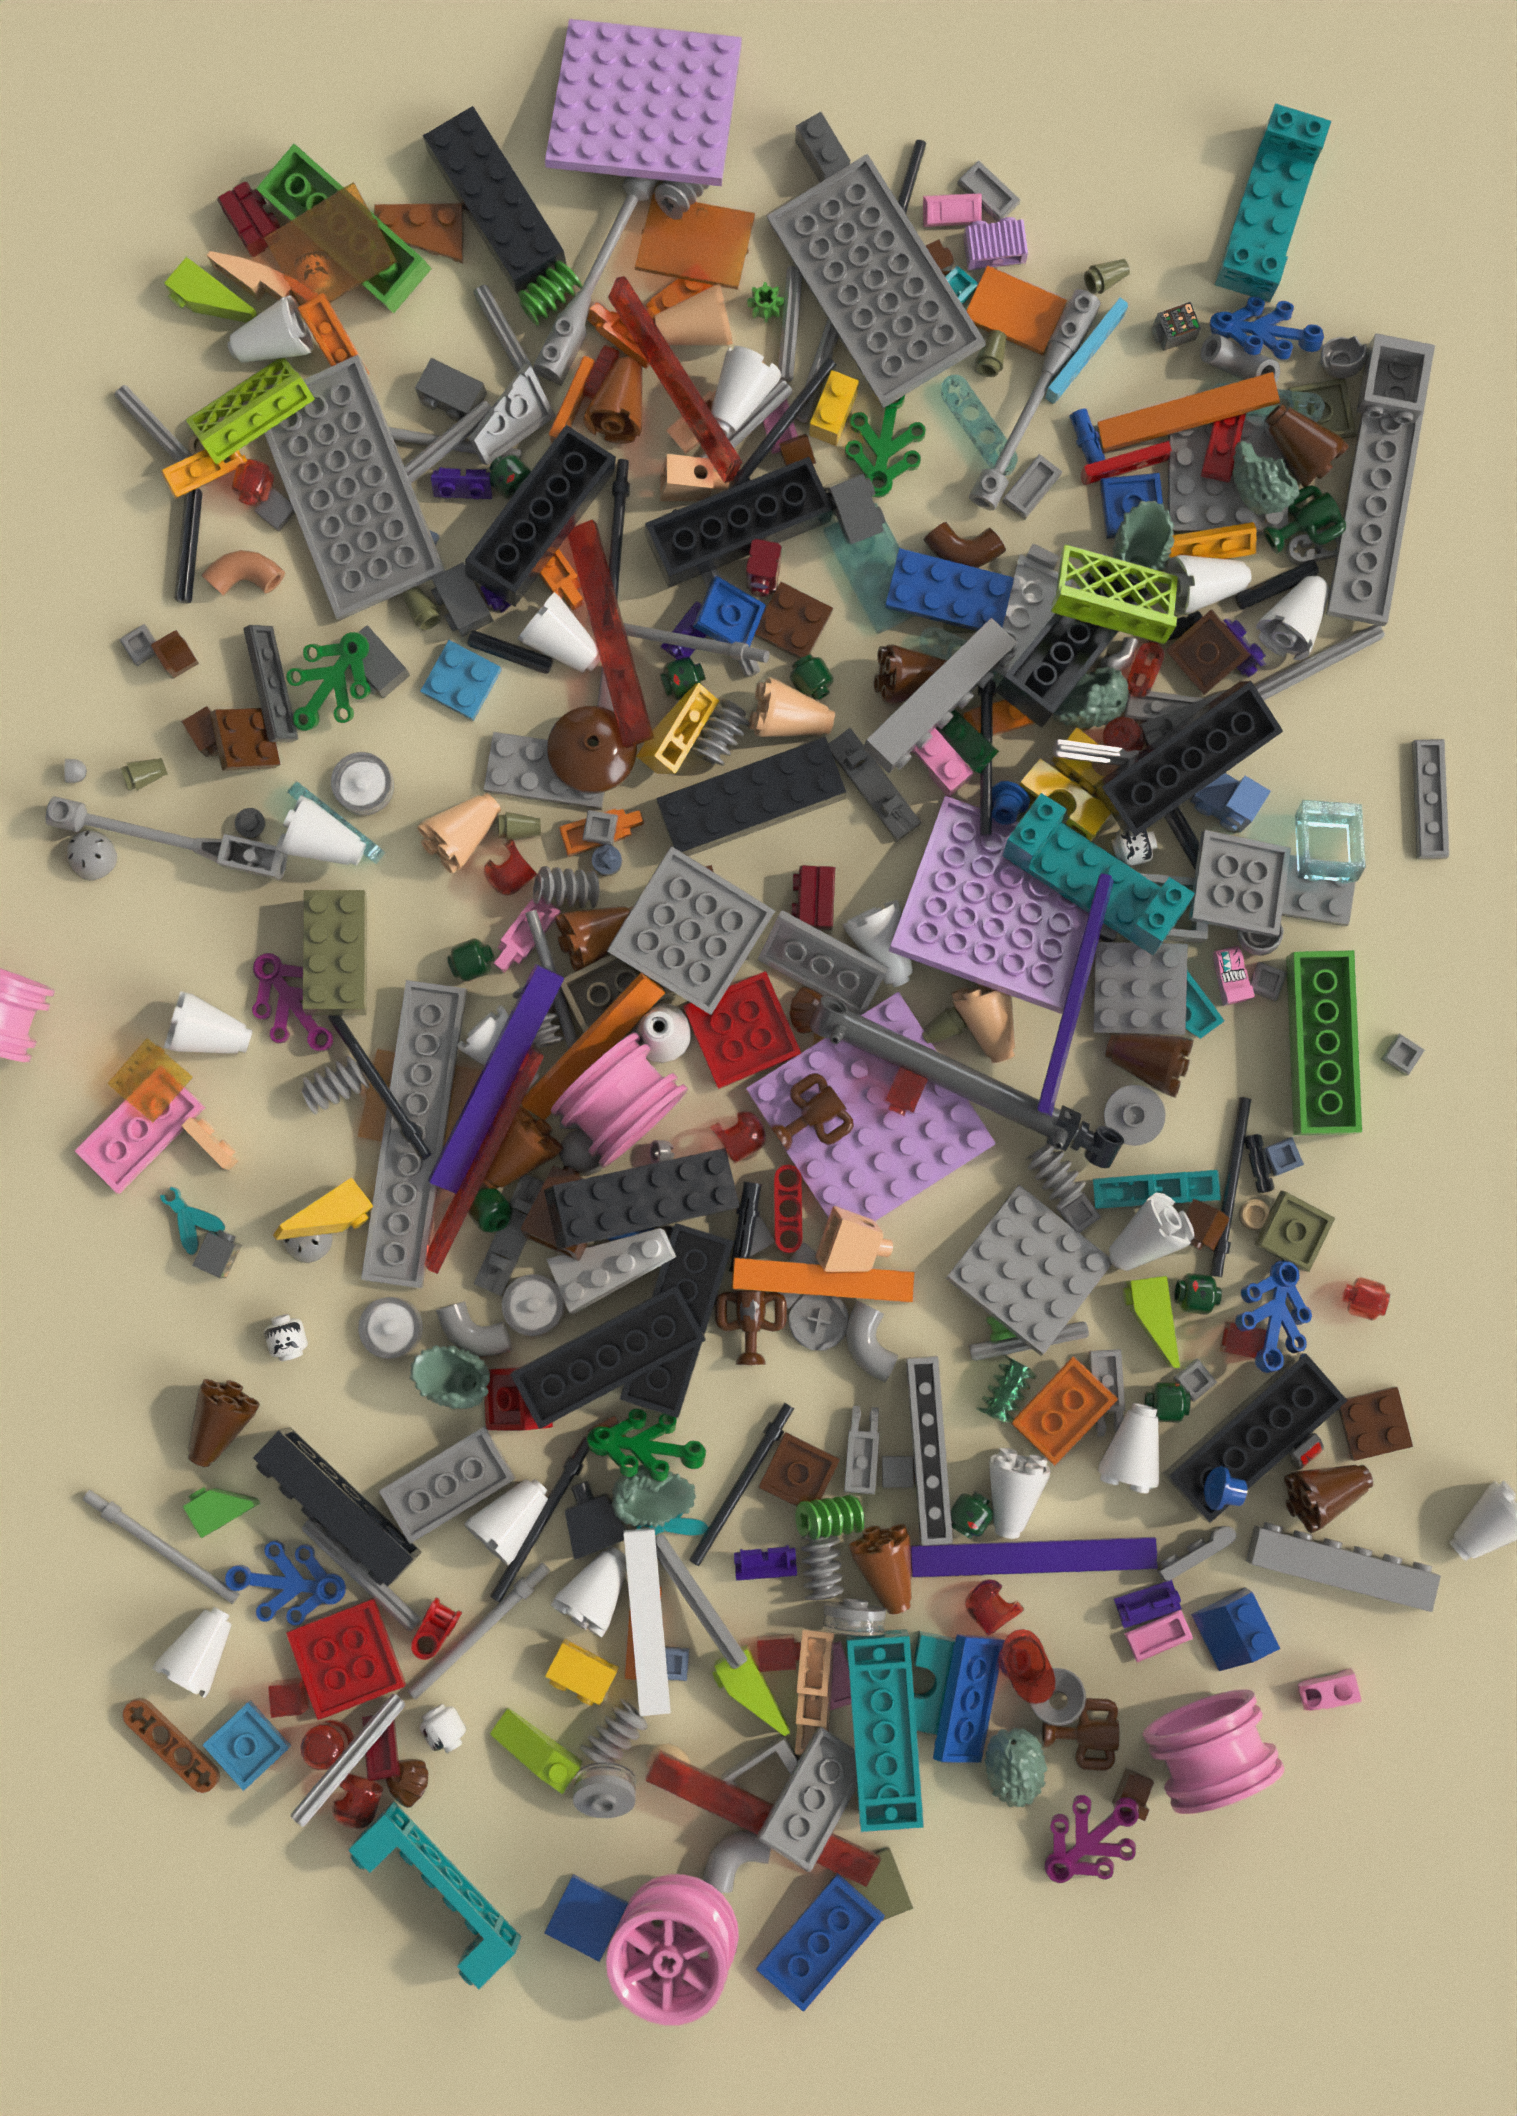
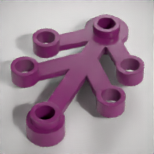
M265 953L257 957L253 964V973L260 982L257 1001L252 1007L253 1015L261 1020L268 1019L272 1014V1007L268 1004L272 984L279 993L275 1022L270 1030L271 1039L277 1043H285L289 1039L290 1033L287 1029L289 1009H291L309 1033L307 1037L309 1046L319 1052L330 1049L333 1044L332 1033L324 1027H319L312 1016H306L303 1011V1004L300 1001H303V988L290 987L282 977L303 979V967L285 965L278 956L271 953ZM273 964V972L266 974L264 972L265 965ZM265 1005L267 1012L260 1016L257 1013V1009L259 1006ZM276 1030H284L285 1035L282 1039H276ZM319 1035L326 1036L327 1040L324 1045L317 1044L316 1040Z
M1085 1795L1076 1796L1072 1804V1811L1075 1814L1076 1844L1067 1852L1065 1834L1069 1831L1070 1821L1064 1814H1055L1050 1824V1829L1053 1833L1054 1852L1047 1856L1044 1865L1048 1877L1056 1883H1065L1074 1874L1109 1879L1114 1872V1863L1108 1857H1119L1125 1861L1132 1860L1136 1854V1844L1133 1840L1123 1838L1118 1844L1102 1843L1100 1841L1119 1825L1130 1827L1137 1822L1139 1807L1134 1800L1130 1798L1117 1800L1114 1804L1113 1813L1088 1833V1815L1091 1812L1092 1803L1090 1798ZM1084 1803L1087 1808L1080 1809L1077 1807V1804ZM1121 1807H1129L1132 1810L1125 1812ZM1062 1822L1065 1827L1059 1828L1055 1823ZM1129 1847L1132 1851L1124 1852L1121 1848ZM1084 1855L1107 1856L1100 1857L1096 1863L1078 1861ZM1061 1863L1064 1864L1065 1867L1059 1868L1055 1864ZM1105 1865L1109 1867V1870L1103 1871L1099 1867Z

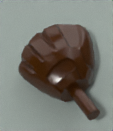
M806 987L799 989L792 999L789 1011L792 1025L796 1027L799 1033L813 1032L809 1023L820 999L824 997L820 993Z
M399 1760L400 1776L385 1779L389 1793L398 1803L406 1808L412 1807L423 1796L428 1785V1769L423 1760Z

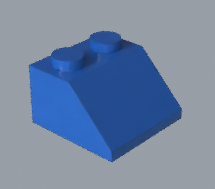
M1246 1587L1191 1614L1219 1671L1253 1663L1281 1649L1253 1592Z

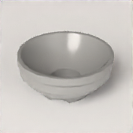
M1051 1668L1043 1671L1034 1679L1029 1691V1701L1032 1710L1043 1722L1053 1726H1064L1074 1722L1081 1715L1086 1703V1692L1083 1683L1073 1672L1062 1668ZM1055 1693H1062L1067 1697L1068 1703L1065 1708L1056 1710L1049 1704L1050 1697Z

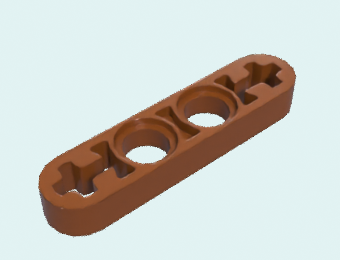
M138 1698L125 1706L123 1720L126 1725L193 1790L199 1793H206L217 1785L220 1779L217 1766L150 1701ZM141 1706L144 1709L142 1716L147 1721L154 1717L156 1721L148 1726L145 1731L142 1727L147 1722L143 1718L135 1720L132 1717L135 1713L132 1707L137 1709ZM157 1726H162L168 1731V1739L164 1743H158L153 1738L152 1733ZM182 1747L190 1752L191 1757L187 1764H180L175 1760L174 1754L177 1748ZM198 1760L200 1764L196 1768L201 1773L210 1772L211 1775L208 1779L211 1784L207 1781L201 1784L198 1781L201 1775L195 1769L191 1773L187 1769Z

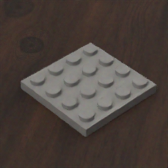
M1246 416L1240 442L1251 443L1258 457H1272L1275 461L1280 458L1283 459L1285 468L1288 469V464L1267 428L1268 424L1264 421L1267 416ZM1213 422L1168 435V441L1172 449L1168 458V510L1171 516L1170 521L1174 524L1172 529L1174 534L1254 522L1256 535H1264L1263 528L1276 527L1279 530L1288 524V507H1285L1279 513L1262 515L1255 514L1249 510L1240 498L1237 484L1234 483L1235 477L1233 472L1230 483L1201 477Z
M670 846L606 951L707 1013L712 1014L775 910Z
M1018 1185L945 1279L1042 1356L1112 1265V1262L1099 1248L1079 1232L1077 1233L1068 1223L1022 1186Z

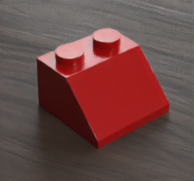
M519 1367L488 1369L490 1370V1382L486 1386L488 1394L484 1397L487 1430L539 1429L510 1375L512 1371ZM553 1422L543 1428H552Z

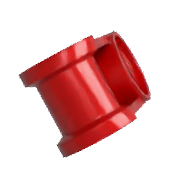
M436 1597L427 1610L422 1624L412 1640L411 1650L413 1654L422 1660L434 1657L441 1649L446 1638L450 1636L463 1612L460 1610L453 1611L441 1604L440 1599ZM428 1636L433 1639V1651L425 1652L420 1648L419 1640L421 1637Z

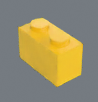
M833 370L831 371L810 422L809 436L837 446L858 395L859 380Z
M564 1639L545 1677L550 1679L549 1684L561 1691H566L568 1688L577 1693L576 1698L593 1706L594 1703L601 1704L619 1667Z

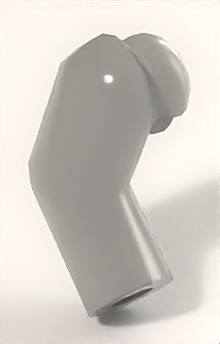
M1124 637L1120 652L1111 656H1103L1100 661V667H1113L1121 671L1129 668L1138 641L1131 637Z

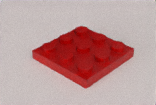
M766 971L729 986L712 1014L707 1013L693 1003L683 1006L718 1090L802 1054Z
M374 1598L286 1632L317 1720L406 1686Z

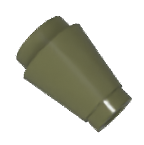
M1125 259L1091 265L1089 270L1084 273L1085 285L1092 294H1102L1128 276L1130 268Z
M992 330L985 341L986 346L981 348L975 359L976 370L983 376L995 377L1003 370L1007 336L1002 331Z
M418 586L402 593L415 626L420 627L422 630H428L439 623L441 620L439 607Z
M162 757L127 762V766L120 768L128 790L136 788L138 791L162 776L168 775Z
M505 812V815H498V839H505L507 842L541 835L540 818Z
M955 1007L951 1009L945 1008L923 1029L922 1036L927 1044L932 1043L933 1045L963 1033L962 1029L967 1026Z

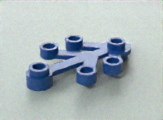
M1250 297L1246 307L1234 313L1226 311L1215 313L1209 322L1212 334H1219L1227 339L1232 337L1250 355L1260 354L1264 344L1273 351L1276 358L1288 359L1291 355L1293 344L1288 340H1277L1274 337L1298 340L1300 348L1307 352L1320 350L1324 340L1322 328L1315 324L1307 325L1303 330L1274 325L1280 321L1291 319L1294 306L1288 301L1278 302L1275 311L1253 322H1248L1244 320L1251 316H1260L1265 306L1263 299Z
M1283 1260L1271 1266L1268 1278L1257 1284L1246 1285L1241 1289V1297L1246 1303L1259 1301L1263 1293L1274 1288L1273 1299L1251 1312L1247 1311L1238 1314L1235 1319L1237 1328L1245 1332L1254 1329L1258 1322L1269 1317L1263 1349L1259 1350L1255 1357L1257 1368L1265 1373L1280 1370L1284 1363L1283 1355L1277 1348L1281 1324L1288 1336L1285 1341L1287 1350L1291 1353H1298L1306 1349L1307 1341L1300 1334L1296 1325L1306 1324L1312 1319L1311 1310L1305 1306L1295 1286L1300 1276L1298 1268L1293 1263ZM1250 1289L1253 1292V1297L1250 1295ZM1286 1295L1293 1306L1291 1314L1285 1304ZM1300 1311L1303 1314V1319L1300 1317ZM1244 1317L1248 1321V1326L1244 1322ZM1294 1339L1297 1341L1298 1347L1295 1346Z
M278 1540L269 1542L264 1551L266 1557L273 1560L285 1576L253 1573L245 1565H236L230 1568L225 1576L227 1586L234 1591H241L249 1585L283 1589L272 1600L263 1602L257 1607L256 1616L263 1622L274 1618L276 1611L300 1592L315 1594L301 1606L296 1605L288 1610L286 1618L291 1625H299L304 1622L307 1614L321 1603L328 1605L338 1603L346 1592V1584L343 1578L335 1573L327 1574L314 1557L315 1550L309 1544L299 1546L295 1551V1558L299 1563L306 1565L315 1580L304 1579L285 1555L284 1544ZM271 1545L279 1547L280 1552L277 1556L270 1553ZM302 1548L309 1550L310 1557L308 1559L301 1558L300 1551ZM238 1571L243 1572L245 1575V1580L242 1583L238 1582L235 1578ZM328 1583H333L336 1586L334 1594L326 1591ZM263 1606L271 1609L269 1617L262 1615L261 1609ZM293 1610L300 1611L302 1617L299 1621H295L292 1618Z

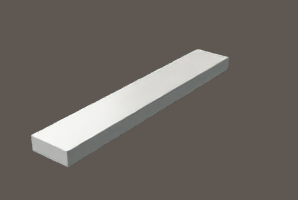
M654 1528L624 1530L640 1716L668 1714L671 1711Z

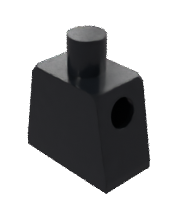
M588 1480L572 1486L571 1490L577 1504L566 1508L565 1516L574 1559H579L624 1541V1530L629 1529L624 1521L615 1516V1509L612 1507V1500L607 1492L594 1497Z

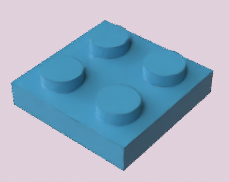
M448 640L424 683L421 693L474 721L502 669L491 661Z
M250 1700L202 1746L244 1791L291 1747V1744Z

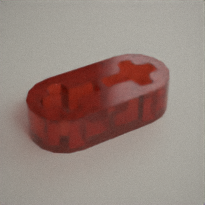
M604 345L585 382L583 396L593 399L616 359H619V350Z
M1148 642L1143 644L1139 648L1126 681L1129 693L1135 697H1145L1148 695L1157 678L1165 656L1163 648L1157 643ZM1149 653L1154 655L1150 666L1145 664ZM1140 673L1146 675L1142 686L1136 685Z

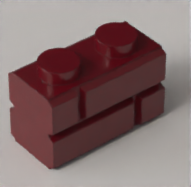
M244 181L234 187L232 191L229 190L218 197L217 201L251 257L259 255L266 248H270L280 242L281 238L277 230L281 228V225L273 212L266 213L262 207L267 204L265 199L256 188L252 190L248 182Z
M759 539L752 540L750 558L748 559L746 569V583L751 594L768 597V594L775 593L781 568L782 546L779 543Z
M801 865L799 873H793L792 891H798V903H792V916L818 930H833L836 867Z

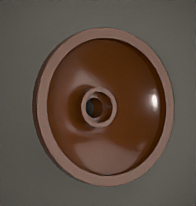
M584 706L567 712L555 723L548 738L547 755L553 772L565 785L583 793H602L617 787L630 775L636 761L637 744L631 727L620 715L607 708ZM590 739H595L598 745L591 747L587 742Z

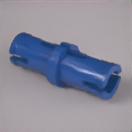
M1079 409L1070 414L1069 418L1078 438L1076 443L1079 448H1082L1087 464L1105 460L1099 443V433L1095 432L1087 409Z

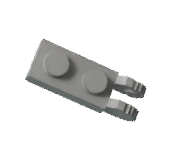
M1121 1349L1089 1351L1091 1373L1118 1398L1107 1411L1114 1412V1431L1117 1432L1124 1419L1123 1411H1125ZM1104 1415L1096 1422L1098 1437L1105 1436L1106 1424Z
M853 1406L851 1430L848 1432L844 1492L875 1494L879 1432H877L879 1408L872 1407L870 1411V1431H858L861 1418L860 1406Z
M1230 1526L1219 1527V1529L1211 1531L1210 1539L1207 1542L1201 1538L1188 1545L1189 1552L1183 1556L1178 1557L1175 1553L1160 1562L1163 1567L1157 1570L1160 1578L1163 1581H1170L1229 1546L1237 1538L1236 1530H1233Z

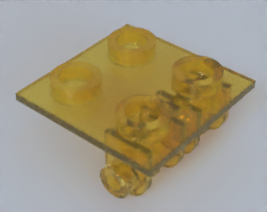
M146 1038L107 1084L154 1123L190 1082L193 1076L169 1057L164 1049Z

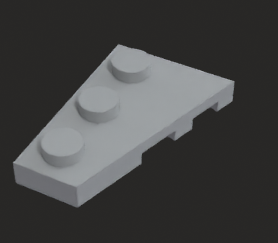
M524 364L469 437L480 461L485 465H489L498 456L503 455L556 417L530 365Z

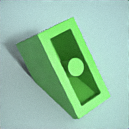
M203 1487L188 1496L191 1502L184 1505L183 1508L199 1536L203 1538L259 1505L260 1501L255 1497L220 1488L207 1491Z

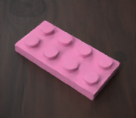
M160 1065L75 1152L116 1193L120 1194L184 1130L181 1125L189 1117L196 1118L206 1107L163 1065Z

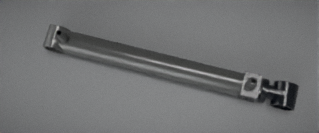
M831 996L822 997L810 1020L809 1026L811 1030L822 1037L831 1038L830 1040L833 1044H838L843 1040L1046 1136V1143L1054 1146L1057 1150L1061 1149L1066 1152L1069 1144L1070 1148L1076 1151L1080 1147L1084 1148L1085 1158L1097 1167L1110 1168L1124 1144V1138L1116 1130L1107 1126H1099L1093 1132L1089 1130V1123L1085 1121L1080 1123L1081 1113L1062 1105L1061 1109L1054 1107L1052 1117L1042 1115L1037 1110L1039 1099L848 1010L847 1005L837 998Z

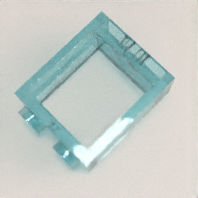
M1302 800L1295 814L1298 878H1308L1311 881L1325 879L1338 880L1341 883L1358 882L1366 868L1362 804ZM1308 826L1347 829L1349 862L1310 860Z

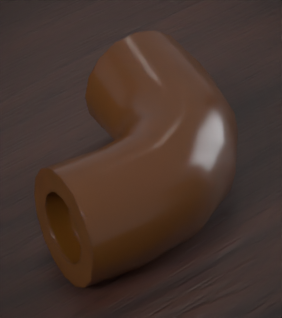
M943 522L923 539L930 550L940 559L975 568L994 561L1006 552L1002 540L991 528H987L973 539H963L952 530L947 522Z

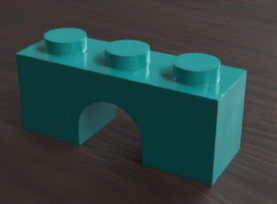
M919 1631L914 1664L915 1666L932 1671L935 1675V1681L928 1692L923 1694L914 1693L917 1731L935 1735L938 1733L941 1708L944 1702L947 1677L950 1671L953 1646L956 1638Z

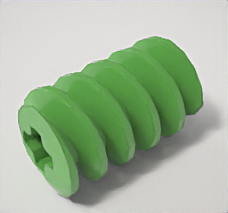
M561 261L554 263L555 270L551 268L545 270L546 278L539 275L536 278L537 285L529 283L527 285L528 293L524 290L518 292L520 306L536 326L540 325L537 319L538 314L547 319V307L556 312L558 310L555 304L556 300L565 304L567 303L564 296L565 292L574 297L573 286L576 285L580 289L582 288V284L576 274Z
M852 1495L837 1496L832 1499H816L810 1502L803 1501L796 1508V1526L802 1537H806L808 1534L812 1540L819 1539L820 1535L823 1538H828L831 1534L835 1537L840 1536L841 1533L845 1535L851 1534L852 1531L861 1533L864 1529L863 1508L858 1498Z

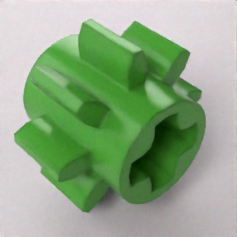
M764 282L763 286L758 289L752 287L754 298L747 299V307H755L752 311L753 318L759 316L764 318L765 323H767L768 318H771L773 315L777 318L780 316V311L777 307L784 306V298L777 297L779 294L778 286L771 288Z

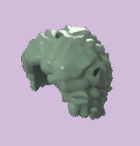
M1245 441L1238 442L1235 447L1236 454L1233 456L1235 463L1232 472L1235 477L1234 483L1237 484L1240 498L1245 506L1255 514L1262 515L1279 513L1285 507L1292 505L1300 492L1297 481L1289 475V470L1285 468L1283 459L1280 458L1275 461L1272 457H1258L1251 443L1247 444Z
M1140 501L1137 507H1132L1130 512L1124 513V521L1120 523L1115 535L1116 538L1112 548L1113 557L1162 572L1167 566V561L1170 560V549L1174 545V538L1172 536L1174 534L1172 530L1174 524L1170 521L1169 510H1164V505L1157 504L1156 501Z
M1105 667L1085 674L1055 711L1053 719L1063 722L1065 725L1088 729L1093 726L1110 725L1124 712L1128 701V684L1126 678L1121 675V670Z
M435 1345L432 1349L422 1350L421 1355L415 1356L414 1362L410 1364V1380L415 1382V1388L420 1390V1396H425L427 1400L438 1403L440 1406L444 1405L452 1409H468L480 1405L483 1397L488 1394L486 1386L490 1382V1370L487 1369L484 1360L479 1359V1356L471 1354L469 1350L465 1352L464 1349L459 1350L455 1346H448L446 1348L445 1346L439 1347Z
M639 1465L636 1475L632 1477L622 1475L614 1483L612 1507L615 1509V1516L624 1521L625 1524H631L632 1526H637L638 1524L640 1526L647 1525L648 1527L652 1525L654 1528L660 1525L663 1527L665 1522H669L670 1519L677 1517L678 1514H688L690 1512L689 1508L694 1506L696 1498L695 1486L688 1483L686 1478L680 1477V1474H674L669 1471L666 1480L656 1481L651 1478L650 1471L644 1465ZM656 1469L658 1472H663L661 1469Z
M1013 1728L1009 1732L1001 1729L997 1735L990 1738V1742L987 1745L988 1750L985 1754L986 1759L984 1760L987 1767V1779L991 1783L992 1789H994L992 1794L995 1797L998 1796L1000 1801H1006L1008 1807H1025V1804L1031 1805L1034 1798L1041 1794V1788L1046 1784L1044 1773L1048 1768L1044 1760L1043 1750L1041 1749L1042 1745L1038 1742L1035 1735L1027 1732L1024 1728Z

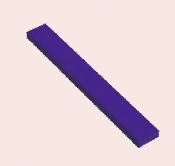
M1101 873L1098 877L1037 1107L1038 1112L1042 1115L1052 1117L1114 883L1111 875Z
M538 964L534 965L428 1178L429 1183L457 1194L564 980L562 975Z
M1156 1537L911 1545L912 1577L1158 1569Z

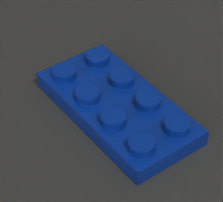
M899 548L884 608L973 631H978L992 618L1003 628L1014 577Z
M956 1635L944 1702L941 1708L938 1733L935 1739L934 1760L940 1762H982L1005 1642L1004 1639L991 1636Z
M837 1873L758 1964L756 1970L804 2012L882 1922L885 1915Z

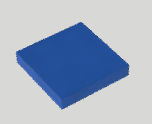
M1160 473L1101 478L1100 480L1106 539L1116 538L1115 535L1120 523L1124 521V513L1130 512L1132 507H1137L1140 501H1156L1157 504H1163Z
M716 575L710 582L693 627L716 641L731 644L737 641L747 643L750 647L766 604Z
M573 1874L544 1934L600 1962L628 1902Z

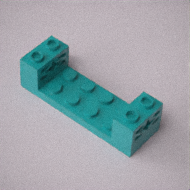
M1275 103L1266 123L1214 285L1247 296L1259 297L1267 302L1271 301L1283 275L1288 259L1286 253L1315 163L1323 149L1331 120Z
M1041 793L1007 839L1002 856L1087 913H1089L1099 875L1101 873L1111 875L1114 883L1103 923L1154 956L1188 907L1195 893L1171 877L1166 880L1162 888L1062 823L1067 809Z
M907 1629L846 1633L861 1832L924 1828L910 1637Z
M393 1801L357 1837L348 1850L352 1854L350 1858L359 1869L363 1870L365 1868L371 1873L396 1847L401 1850L399 1854L402 1859L410 1866L414 1864L422 1872L421 1878L431 1889L436 1887L444 1896L442 1899L446 1906L453 1912L458 1911L466 1919L464 1921L466 1927L474 1935H478L465 1948L457 1967L460 1969L459 1975L470 1986L474 1984L479 1990L516 1953L522 1936L398 1804Z

